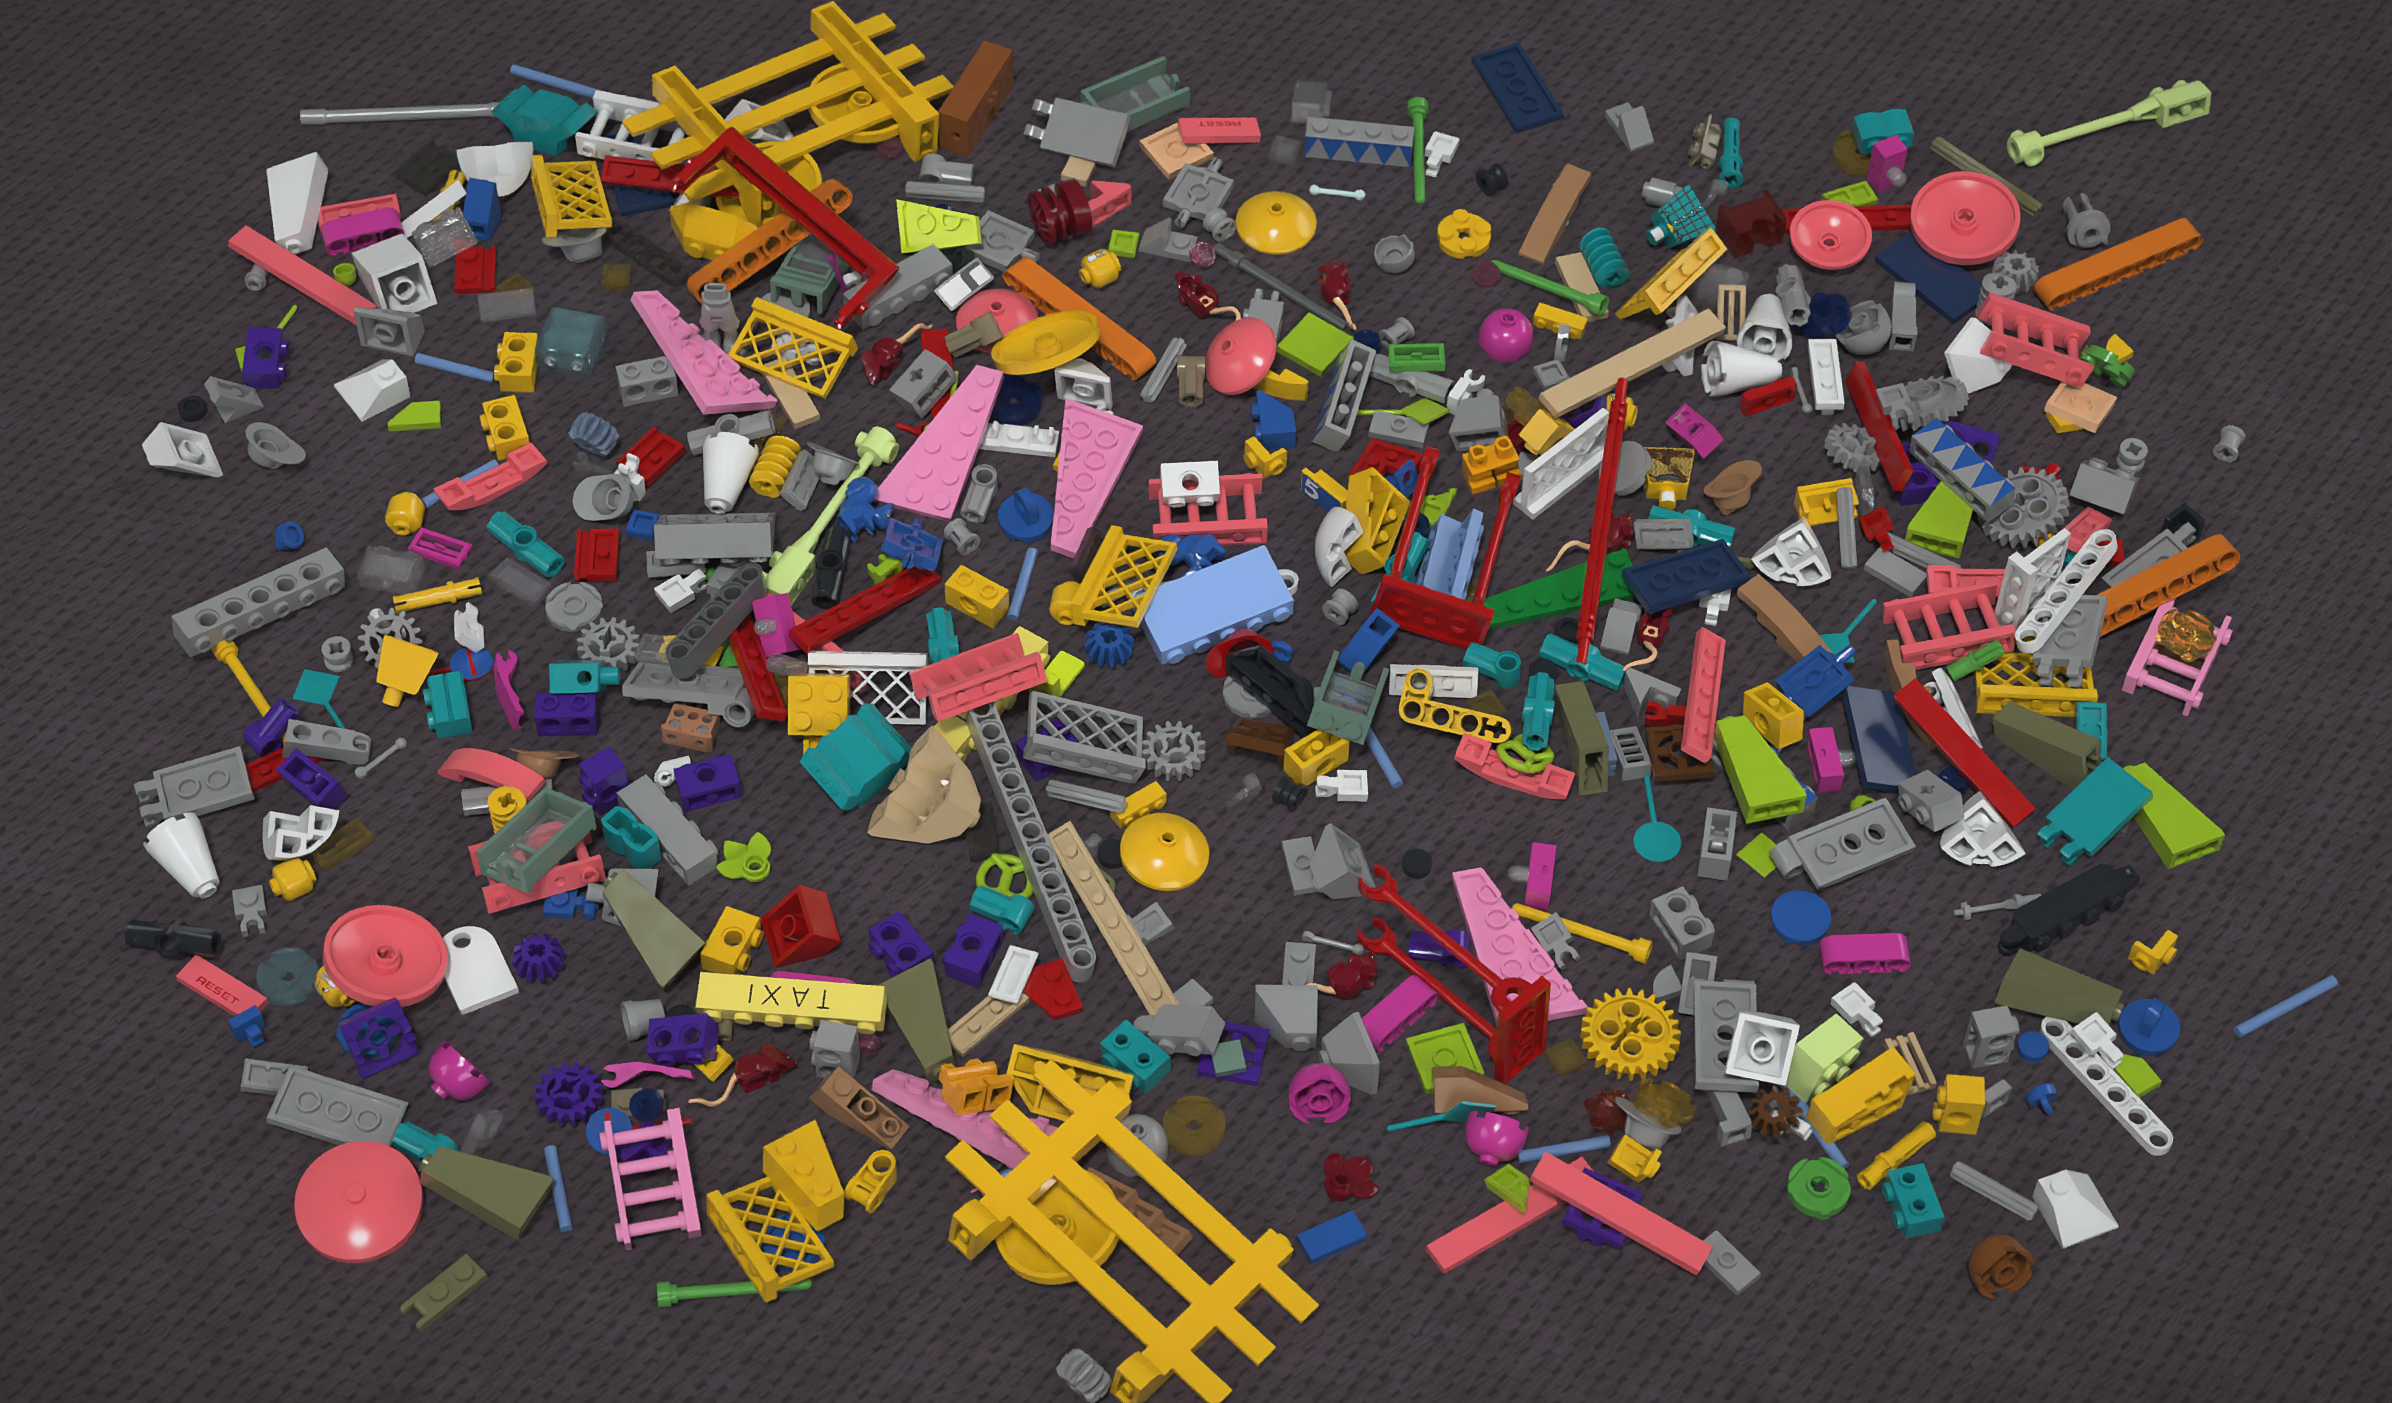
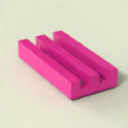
M422 527L408 547V552L458 570L461 569L463 561H466L468 558V553H471L473 550L470 543ZM424 537L442 543L444 545L461 550V552L459 553L445 548L444 545L438 543L432 544L421 539Z

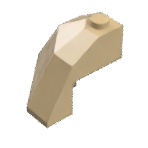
M931 726L915 742L910 750L906 770L899 769L888 789L892 792L874 810L867 832L871 836L929 844L960 836L968 827L973 828L978 822L981 815L979 813L981 797L972 773L937 728Z

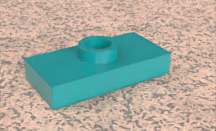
M2077 702L2075 704V729L2099 739L2100 757L2103 762L2107 758V703Z

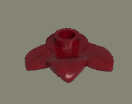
M1335 1152L1330 1154L1323 1165V1171L1326 1174L1324 1188L1327 1196L1332 1200L1345 1201L1350 1196L1367 1199L1379 1191L1380 1188L1377 1184L1369 1180L1373 1172V1163L1370 1159L1356 1156L1346 1160L1342 1155Z

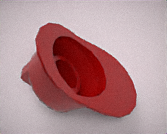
M1236 630L1225 641L1218 643L1210 650L1206 657L1207 670L1215 677L1229 676L1225 673L1227 654L1259 645L1274 654L1273 645L1267 638L1259 636L1253 630Z

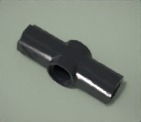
M833 526L830 529H826L822 552L818 556V570L811 601L812 604L817 605L820 609H830L837 605L841 582L845 577L844 568L851 540V532L841 526Z
M179 919L172 920L168 924L131 920L127 924L125 943L132 948L156 950L160 955L167 958L174 957L178 953L214 958L219 953L221 934L214 929L190 927Z

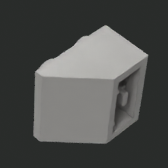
M2095 457L2082 462L2070 496L2125 514L2140 481V478L2134 477L2136 472L2124 467L2114 470L2107 467V461Z

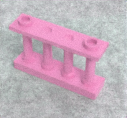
M2175 598L2159 606L2126 674L2122 691L2133 695L2136 686H2148L2186 701L2182 715L2188 717L2191 708L2198 709L2204 695L2203 692H2200V689L2221 644L2227 646L2233 630L2228 627L2232 617L2226 615L2221 628L2178 612V609L2174 607ZM2166 623L2171 625L2176 623L2212 637L2215 641L2211 649L2168 633L2165 625ZM2164 643L2203 658L2205 662L2201 670L2159 654V650L2155 649L2156 644L2163 645ZM2155 664L2196 681L2190 691L2149 675V671L2144 669L2146 665L2153 666Z
M680 1108L667 1110L668 1120L662 1121L663 1124L613 1133L609 1120L604 1121L605 1132H599L602 1151L609 1150L621 1223L615 1224L617 1241L624 1242L626 1250L632 1249L630 1237L681 1228V1231L688 1230L689 1239L701 1237ZM665 1137V1140L672 1139L674 1150L667 1151V1155L624 1163L617 1162L615 1150L617 1145ZM670 1167L671 1170L677 1169L679 1180L673 1181V1185L623 1194L620 1176ZM674 1197L676 1200L682 1199L684 1211L678 1212L676 1216L628 1224L625 1206Z

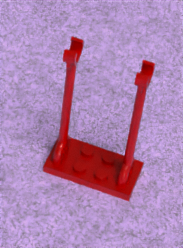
M1426 445L1423 459H1421L1417 474L1419 476L1390 576L1383 575L1369 617L1378 608L1399 624L1401 629L1467 650L1471 643L1475 642L1482 645L1494 616L1495 610L1484 606L1485 597L1510 505L1514 500L1521 476L1507 472L1504 485L1501 486L1498 496L1500 502L1473 601L1469 602L1453 595L1432 590L1425 586L1402 580V572L1428 482L1433 474L1440 449Z
M1374 864V877L1383 879L1385 883L1380 887L1372 888L1365 885L1362 878H1358L1360 894L1376 902L1392 904L1493 988L1491 999L1493 1006L1498 1011L1497 1029L1397 947L1396 935L1389 929L1385 920L1373 917V927L1379 928L1384 933L1381 938L1376 940L1367 939L1363 936L1361 930H1357L1358 943L1363 945L1366 950H1370L1375 954L1391 956L1412 975H1417L1435 990L1443 1001L1490 1039L1488 1044L1489 1055L1495 1062L1494 1079L1506 1085L1546 1050L1551 982L1543 976L1532 984L1518 977H1509L1502 980L1398 894L1397 882L1390 876L1389 871L1381 865ZM1509 994H1518L1512 1001L1507 998Z

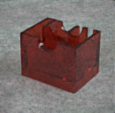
M1767 189L1762 192V198H1756L1729 208L1725 204L1719 205L1715 231L1732 257L1736 259L1750 254L1754 249V244H1762L1766 248L1781 244L1787 217Z

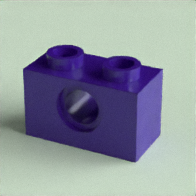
M248 327L242 376L246 386L257 389H279L280 380L286 377V364L283 362V358L288 356L289 341L284 339L282 328Z
M608 747L579 763L581 776L578 780L584 790V793L581 794L582 800L591 805L592 809L594 808L600 816L609 812L615 806H619L617 792L628 786L624 764L613 750Z
M297 748L276 769L285 784L313 806L335 810L348 796L335 778Z
M731 754L715 756L709 760L694 764L688 763L673 769L676 788L684 812L742 798L740 780Z
M969 914L965 923L959 924L952 948L947 947L943 955L942 964L945 965V975L979 988L1004 941L1003 925ZM975 949L976 951L969 952L967 950Z

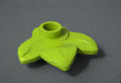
M759 832L750 839L748 845L725 841L724 856L726 860L719 863L716 868L724 877L730 879L744 878L750 882L762 881L770 873V863L768 861L771 854L770 843ZM752 867H760L758 870H750Z

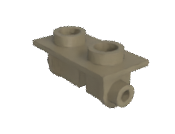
M1709 115L1703 122H1698L1693 130L1692 136L1695 137V140L1688 151V155L1691 156L1688 167H1692L1694 163H1697L1701 168L1707 170L1715 163L1716 148L1719 146L1722 131L1719 125L1710 123L1712 115Z

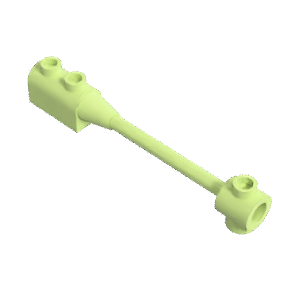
M2180 80L2171 89L2163 90L2161 87L2153 89L2148 98L2128 108L2126 111L2042 137L2037 131L2023 133L2021 130H2017L2010 135L2007 141V150L2016 164L2025 162L2028 166H2035L2042 161L2045 146L2126 121L2155 119L2162 128L2209 114L2211 91L2199 80L2190 83Z
M876 426L868 434L863 431L858 434L855 447L858 448L857 453L861 458L858 462L860 465L854 467L849 477L844 481L812 528L795 543L788 546L783 553L775 551L772 554L769 566L772 569L769 573L763 572L767 591L770 594L788 593L792 606L815 574L816 562L813 551L818 543L819 536L848 497L845 494L848 489L847 485L853 479L862 477L870 464L880 466L883 461L891 464L898 454L899 444L896 443L893 435L886 429Z

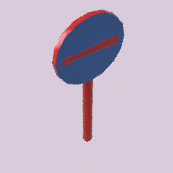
M465 647L452 655L449 667L431 670L426 677L460 671L465 681H476L484 678L491 672L493 657L484 648L475 653Z
M604 1108L598 1110L590 1117L586 1125V1137L594 1150L602 1154H609V1150L602 1151L599 1132H605L604 1121L610 1120L613 1133L639 1129V1126L642 1124L632 1125L624 1112L616 1108ZM691 1118L681 1119L682 1125L692 1122ZM659 1121V1122H652V1123H654L655 1125H660V1124H662L663 1122H662V1121Z

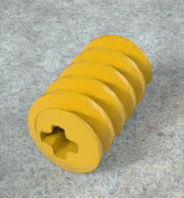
M785 436L770 437L765 443L753 473L750 475L749 483L752 489L760 495L772 498L779 497V491L782 490L797 455L801 451L800 445Z
M503 786L495 789L488 796L487 804L494 833L496 834L527 805L525 795L519 789L512 786Z

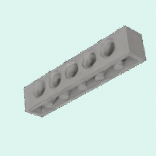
M323 548L172 615L173 635L190 658L200 653H205L223 640H234L244 633L258 629L264 624L285 617L293 611L338 593L345 587L344 569L328 548Z

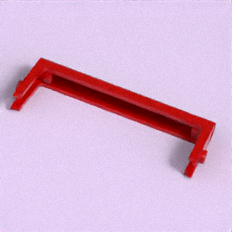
M729 127L697 158L692 156L685 163L684 170L673 180L676 183L671 188L673 193L677 191L679 194H682L717 162L724 160L867 280L866 284L838 311L837 314L840 316L833 323L837 326L835 329L841 330L856 315L861 317L869 308V302L897 274L900 268L897 264L734 127Z

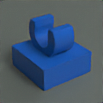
M256 1005L228 1020L232 1035L238 1044L248 1039L253 1048L264 1043L261 1031L266 1029L262 1014Z

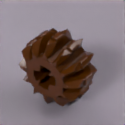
M1773 1085L1769 1094L1764 1089H1761L1759 1092L1762 1099L1752 1098L1751 1103L1755 1108L1748 1111L1750 1118L1754 1119L1752 1122L1753 1128L1761 1129V1135L1765 1138L1772 1132L1774 1139L1779 1140L1780 1132L1782 1131L1787 1136H1791L1792 1132L1789 1127H1799L1800 1121L1796 1117L1803 1115L1802 1108L1797 1106L1800 1102L1797 1096H1790L1791 1092L1788 1088H1784L1779 1093L1777 1086ZM1779 1108L1781 1112L1777 1111L1778 1116L1772 1117L1770 1112L1774 1114L1773 1109Z

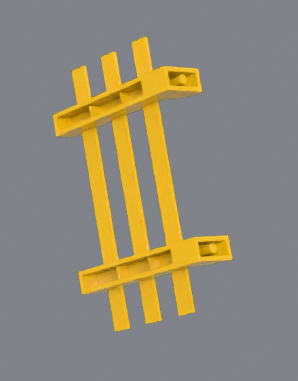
M832 1L811 10L810 30L819 40L705 87L696 89L676 66L653 74L652 95L661 105L622 120V125L635 137L676 120L690 137L651 152V158L663 170L692 156L701 154L731 126L744 136L863 86L876 99V103L762 150V152L775 163L781 165L892 117L898 123L900 139L906 152L914 162L923 159L925 155L937 152L939 113L929 101L950 93L954 86L943 74L913 86L899 70L925 60V55L914 44L884 55L870 40L895 29V24L888 16L882 13L855 24ZM833 54L848 69L846 72L728 121H725L711 106ZM720 160L715 164L718 167L717 170L701 176L683 192L688 200L693 202L734 185L739 191L740 203L745 216L750 223L758 228L779 214V206L724 160Z
M1051 1059L1034 1074L1033 1078L1064 1105L1072 1115L1048 1137L1008 1099L991 1113L989 1118L1029 1154L1005 1177L996 1171L964 1140L945 1156V1159L985 1195L979 1201L973 1199L967 1202L953 1214L948 1240L972 1261L1012 1222L1015 1223L1134 1334L1147 1348L1142 1353L1137 1351L1116 1369L1110 1392L1121 1403H1144L1174 1373L1206 1403H1221L1232 1392V1389L1194 1355L1205 1342L1219 1330L1252 1362L1259 1366L1276 1347L1249 1323L1238 1310L1261 1288L1301 1324L1319 1306L1314 1299L1281 1270L1290 1261L1294 1249L1291 1247L1290 1241L1283 1234H1277L1271 1228L1252 1244L1120 1123L1129 1114L1132 1104L1129 1094L1122 1087H1116L1111 1081H1108L1091 1096ZM1100 1140L1234 1262L1211 1286L1077 1164ZM1056 1181L1065 1187L1191 1304L1169 1327L1165 1328L1033 1205Z

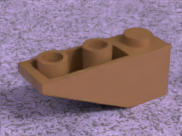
M839 1066L826 1075L809 1097L828 1115L890 1150L893 1149L909 1128L908 1124Z
M1464 1066L1432 1067L1431 1101L1435 1113H1447L1461 1101L1492 1104L1496 1106L1492 1111H1501L1505 1114H1517L1521 1110H1528L1525 1094Z

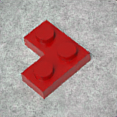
M1372 438L1349 473V476L1371 467L1376 469L1383 477L1386 472L1394 475L1409 459L1414 461L1416 471L1418 472L1424 454ZM1407 471L1403 478L1410 479V472Z

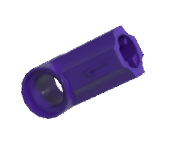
M278 698L261 721H255L245 729L243 739L260 758L279 750L282 746L280 739L287 731L289 719L296 720L299 716V710L285 699Z
M1451 929L1445 932L1469 952L1471 938L1467 932L1458 929ZM1411 931L1408 954L1411 958L1440 961L1444 967H1449V965L1458 966V969L1466 967L1465 964L1426 932Z

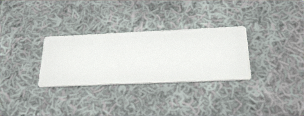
M460 181L455 182L401 223L406 238L410 237L466 195Z

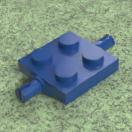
M890 517L880 550L884 551L891 558L903 559L902 566L905 568L906 564H908L906 569L914 566L920 570L928 569L934 572L939 561L943 539L923 530V522L920 520L917 523L918 518L913 519L911 524H906Z
M1850 644L1836 655L1827 652L1819 645L1776 679L1775 682L1783 691V694L1810 717L1855 681L1843 664L1857 653Z

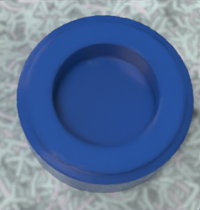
M2036 1031L2023 1033L2017 1043L2019 1056L2031 1063L2042 1061L2049 1050L2047 1038Z

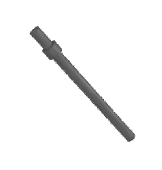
M1216 243L1213 247V252L1227 260L1228 265L1236 270L1241 269L1341 331L1344 332L1348 328V322L1246 260L1247 257L1238 251L1233 252L1220 243Z

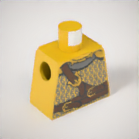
M1644 447L1651 456V469L1644 476L1646 480L1643 483L1646 499H1659V507L1673 510L1676 507V500H1686L1694 449Z

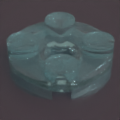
M299 948L279 949L271 953V958L264 964L262 961L256 974L257 984L261 994L267 998L268 1003L279 1006H293L303 1001H308L314 996L316 974L319 969L314 958L306 955L305 951ZM288 972H292L293 977H295L291 981L280 980L286 977Z

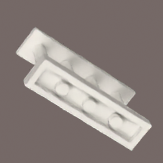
M596 90L593 96L594 109L597 111L595 114L597 119L590 134L577 132L575 138L578 154L587 157L605 159V155L654 161L651 158V152L659 148L651 146L659 129L674 132L668 145L682 140L684 135L688 134L674 120L647 131L640 145L626 142L629 132L623 125H621L615 139L600 137L608 119L622 121L661 104Z

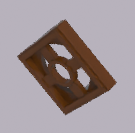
M1238 717L1227 733L1225 743L1227 744V753L1234 755L1237 746L1276 754L1278 755L1277 764L1284 765V750L1290 747L1295 730L1290 727Z
M1684 725L1646 727L1647 753L1652 764L1651 773H1653L1654 782L1713 778L1714 770L1711 758L1706 763L1699 761L1693 768H1688L1687 759L1691 755L1678 756L1672 752V747L1682 744ZM1672 737L1673 741L1670 742L1668 747H1658L1660 742ZM1658 757H1670L1672 760L1677 761L1678 769H1671L1665 766Z

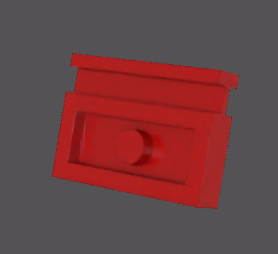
M484 246L456 247L455 294L495 293L496 246H492V249H484Z
M653 427L622 455L616 463L617 468L620 463L626 465L628 453L639 457L640 463L637 473L644 477L645 486L649 487L686 453L685 446L664 432L661 434L657 431V428Z
M577 529L574 566L575 582H579L580 579H588V581H617L619 529H590V532H582V529Z

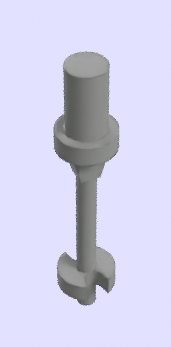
M2013 894L2012 899L2005 900L2002 903L1970 907V905H1967V902L1960 903V909L1953 910V915H1963L1965 921L1971 919V913L2002 908L2017 909L2040 897L2041 894L2026 896Z

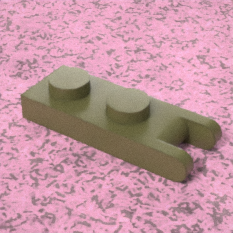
M465 1254L403 1303L399 1310L403 1315H406L415 1308L423 1316L416 1323V1328L422 1332L488 1279L487 1274Z

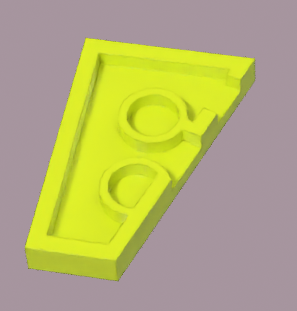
M896 199L902 254L918 253L932 244L939 250L982 244L978 216Z

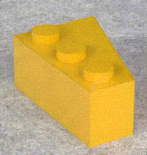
M1373 467L1349 476L1346 510L1356 515L1364 533L1344 553L1349 564L1361 574L1384 567L1410 504V501Z
M1892 1047L1827 1091L1815 1095L1810 1101L1811 1105L1806 1118L1829 1145L1900 1109L1916 1073L1898 1051Z
M816 1119L763 1147V1172L817 1232L843 1218L844 1191Z

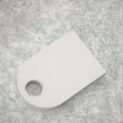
M466 926L452 930L443 937L448 952L444 979L461 1016L519 993L517 984L497 942L488 931L479 927ZM460 938H467L471 941L464 948L454 946L456 940Z

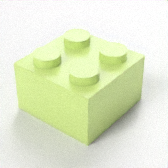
M1836 1013L1795 1045L1786 1086L1805 1103H1808L1818 1093L1827 1091L1831 1088L1832 1083L1835 1081L1839 1083L1850 1074L1851 1069L1849 1066L1860 1055L1858 1048L1863 1037Z

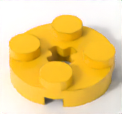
M1464 209L1455 210L1452 215L1444 218L1438 226L1437 240L1443 252L1454 258L1464 259V257L1473 256L1474 258L1480 256L1490 245L1491 225L1481 217L1468 213ZM1459 233H1468L1469 237L1459 238Z

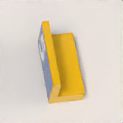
M1307 468L1302 470L1301 491L1327 512L1333 507L1347 509L1348 490L1323 470H1319L1315 474Z

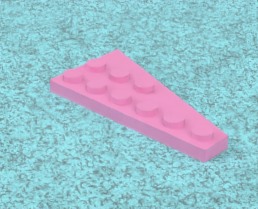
M659 291L633 293L630 301L703 415L763 410L775 407L778 400L771 394L766 396L758 389L760 384L754 378L748 380L739 371L740 366L711 339L706 341L698 334L700 329L693 323L687 324L679 316L680 311Z
M976 365L879 486L878 496L873 503L881 505L893 503L892 508L947 522L953 521L1004 379L1003 371Z
M1065 398L1051 551L1076 560L1078 559L1143 433L1142 425Z
M1483 868L1453 872V885L1476 958L1502 980L1509 977H1518L1532 984L1543 976L1551 982L1548 1021L1586 1014L1588 1006L1582 999H1578L1572 991V985L1567 979H1563L1556 970L1553 960L1530 930L1525 929L1519 921V916L1515 910L1509 908L1501 897L1502 893ZM1483 980L1495 1022L1498 1025V1011L1493 1006L1491 999L1493 988ZM1509 994L1507 998L1512 1001L1518 994Z
M894 1069L873 1079L872 1090L882 1095L886 1100L907 1109L911 1114L917 1115L932 1123L933 1126L952 1134L958 1140H964L966 1143L979 1149L983 1154L1004 1163L1010 1169H1014L1029 1155L989 1118L990 1114L996 1109L987 1111L983 1109L982 1112L958 1116L941 1097L942 1089L930 1087L928 1080ZM1041 1116L1037 1119L1029 1118L1048 1137L1058 1128L1049 1125L1050 1119Z

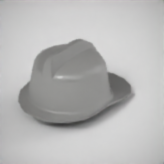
M606 227L579 228L558 232L557 237L546 238L545 236L542 242L549 246H560L567 259L572 262L581 263L602 255L601 236L605 234L607 229Z
M256 422L250 424L245 431L246 438L249 441L248 454L254 462L263 467L276 469L280 468L282 464H298L304 461L306 457L305 451L300 445L288 438L273 425Z
M811 442L806 443L815 451L813 470L819 474V478L823 483L836 485L839 481H845L854 466L860 465V463L845 458L825 447Z
M619 474L586 478L578 484L573 496L574 510L578 516L589 521L609 520L625 516L631 510L633 502L638 501V497L634 495L626 479Z
M1615 1097V1102L1627 1112L1625 1134L1646 1149L1653 1151L1657 1148L1660 1150L1672 1134H1680L1682 1132L1681 1127L1671 1119L1646 1110L1624 1098Z

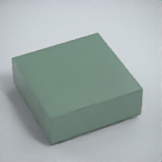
M1240 1039L1218 1043L1214 1054L1211 1055L1215 1076L1221 1077L1246 1072Z

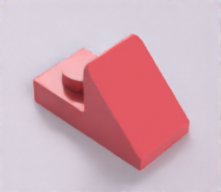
M1103 181L1090 182V197L1092 199L1088 203L1091 209L1093 227L1132 204V187L1129 184Z

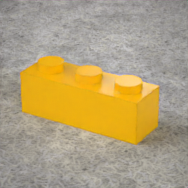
M1539 303L1533 317V325L1540 329L1552 330L1555 334H1558L1560 324L1569 325V337L1580 340L1587 329L1588 323L1587 317L1543 303Z
M1155 781L1126 798L1127 807H1125L1124 812L1110 811V817L1120 829L1125 826L1128 827L1136 819L1150 814L1155 809L1163 808L1167 803V793Z

